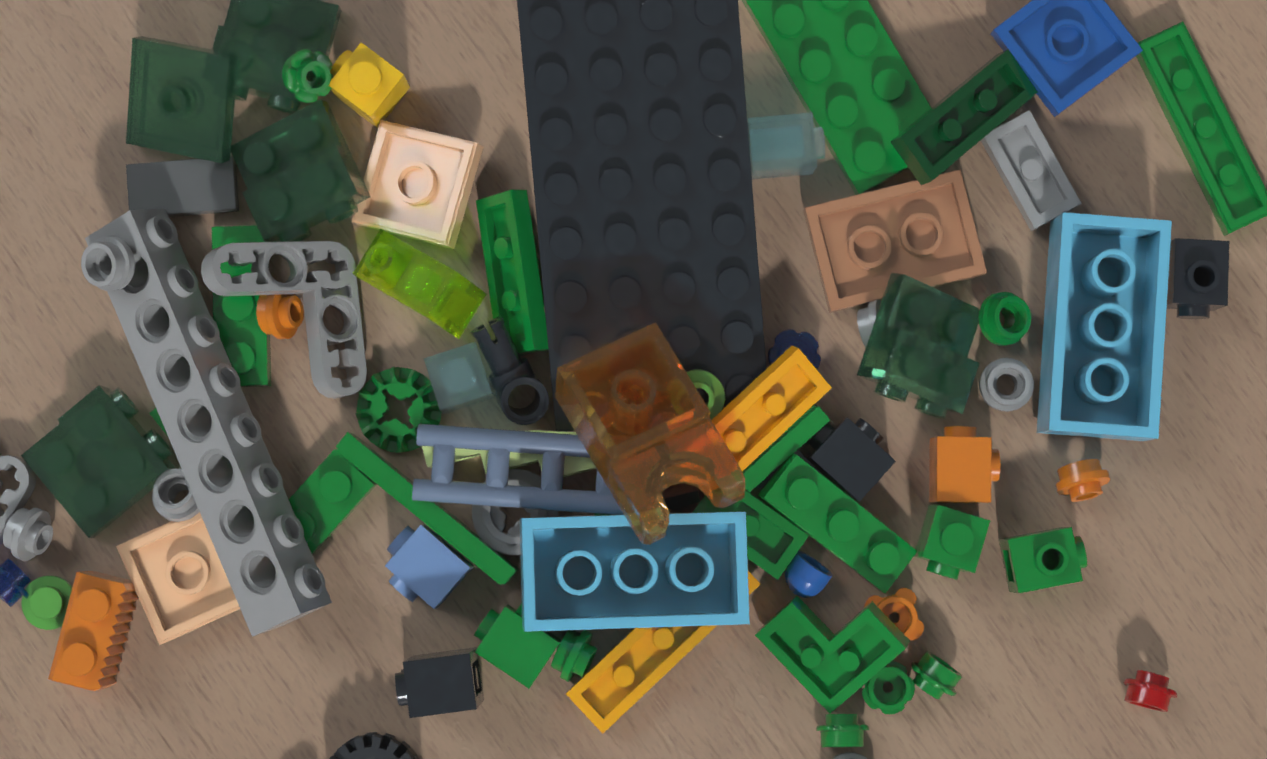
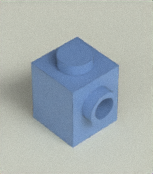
M420 525L416 531L407 526L387 548V551L393 555L385 565L394 574L390 578L389 583L411 602L419 596L433 609L438 608L474 567L427 525Z

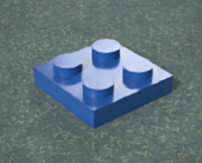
M1032 0L993 29L990 34L1003 51L1009 49L1038 91V97L1054 117L1143 51L1104 0Z

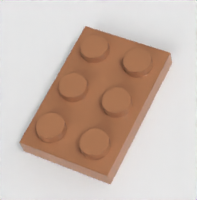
M961 170L940 174L933 181L922 186L918 180L805 207L803 210L829 313L869 304V302L874 300H885L983 276L987 273Z

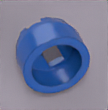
M802 551L797 552L785 571V579L789 589L795 595L803 598L819 594L833 576L823 564Z

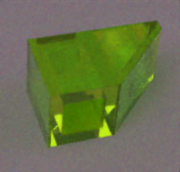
M382 229L379 230L352 273L357 278L457 339L461 337L487 293L454 269Z

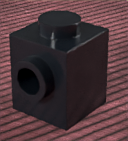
M1180 238L1171 240L1167 309H1177V318L1209 319L1210 311L1228 306L1230 241Z
M848 417L843 419L838 425H835L830 420L808 442L815 450L807 459L834 485L856 502H860L896 462L879 446L884 438L862 418H859L855 424Z

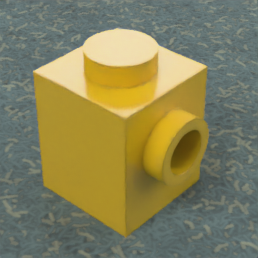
M362 42L353 52L349 49L344 51L330 70L334 77L330 81L329 87L332 88L331 90L334 95L377 129L380 120L385 121L410 88L403 73Z

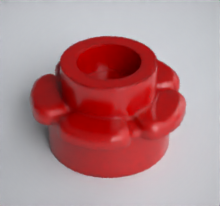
M1137 670L1135 679L1126 678L1124 680V685L1128 686L1124 701L1156 711L1168 712L1171 697L1177 698V692L1168 689L1170 678L1148 671Z

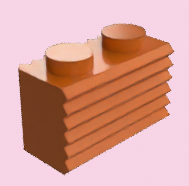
M96 571L76 572L49 680L91 691H98L117 683L113 676L119 673L116 665L122 662L119 656L125 652L122 644L128 641L124 634L130 631L127 623L133 620L130 615L131 612L136 610L133 602L139 599L131 580Z

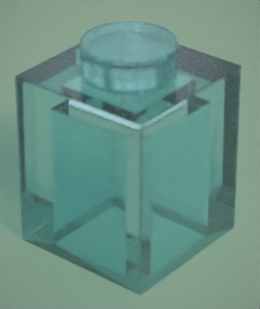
M812 112L747 119L752 180L811 175L817 167V159H825L823 127H814Z
M476 342L423 358L439 409L443 413L453 412L496 397L489 380L481 349Z

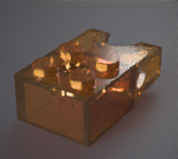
M656 322L557 367L555 398L642 544L651 545L667 535L669 510L664 502L662 492L671 485L686 483L696 486L709 498L715 507L720 508L728 507L744 498L745 477L710 419V410Z

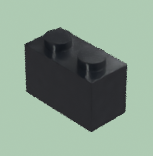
M477 647L413 655L403 661V669H401V672L395 673V686L399 706L408 705L409 718L476 710L482 704L484 696L479 656L475 653Z

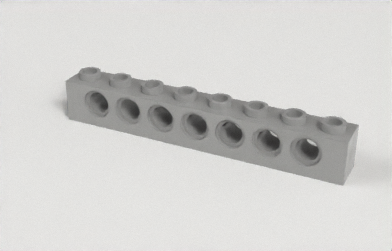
M165 208L129 210L86 237L85 240L89 246L100 237L116 236L124 240L132 250L135 270L130 283L123 289L107 292L253 637L293 622L332 603L325 587L324 576L316 566L305 540L302 524L295 516L285 493L282 477L274 466L263 441L260 425L253 417L241 389L240 378L232 367L221 342L218 326L210 316L199 290L198 279L190 268L182 250L175 225L169 219Z

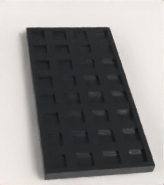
M517 0L556 431L567 432L684 421L677 416L672 408L670 400L671 388L680 375L695 369L708 371L719 379L725 392L723 410L767 369L738 0ZM695 388L689 392L687 401L694 407H701L707 402L708 393L702 388Z

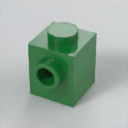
M929 505L916 546L917 553L914 557L928 561L926 571L958 580L960 571L975 573L990 520L941 505Z
M1059 527L998 539L1009 592L1024 593L1083 581L1081 568L1087 567L1086 550L1080 536L1074 537L1072 527Z
M522 603L517 610L508 604L500 614L491 608L473 635L482 641L475 651L476 654L528 689L561 642V639L549 631L524 632L522 629Z

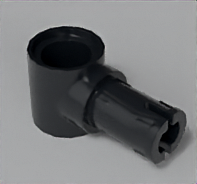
M497 317L488 321L495 335L494 339H491L484 324L476 327L471 333L492 371L489 375V380L495 390L496 400L502 412L510 421L519 425L536 423L548 410V392L535 375L528 359H521L504 324V318ZM526 384L535 388V398L527 407L519 409L509 405V394L515 387Z

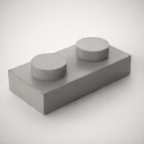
M1030 110L992 130L981 140L1030 231L1052 221L1061 213L1068 212L1082 204Z

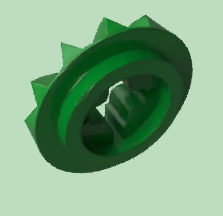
M392 367L373 374L359 391L355 415L363 435L371 443L389 452L403 453L421 447L417 446L416 442L418 424H440L442 403L436 387L422 373L409 368ZM386 391L401 401L406 398L411 399L416 394L418 395V398L412 401L413 405L407 409V413L410 416L409 421L413 425L412 429H409L407 424H403L398 419L386 420L382 424L379 423L380 420L385 418L384 414L390 409L387 403L388 398L384 394Z

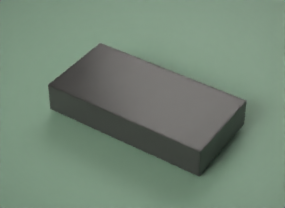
M233 156L126 164L129 210L165 208L168 217L239 211L236 159Z

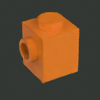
M947 426L944 427V436L930 438L929 502L991 503V481H999L1001 466L999 450L992 449V437H977V427Z

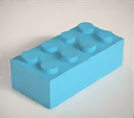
M1066 212L1061 213L1050 221L1036 433L1133 441L1159 439L1172 221Z
M746 512L520 519L522 629L524 632L750 624Z

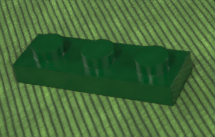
M1009 49L995 55L895 137L891 144L922 186L938 177L1037 94L1038 91Z

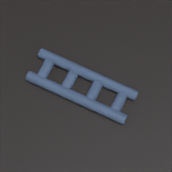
M418 424L417 446L433 447L431 480L414 478L412 500L632 515L634 494L617 493L620 460L636 461L638 439ZM455 448L488 451L486 483L453 481ZM510 452L543 454L541 487L508 485ZM565 456L598 458L595 491L563 489Z

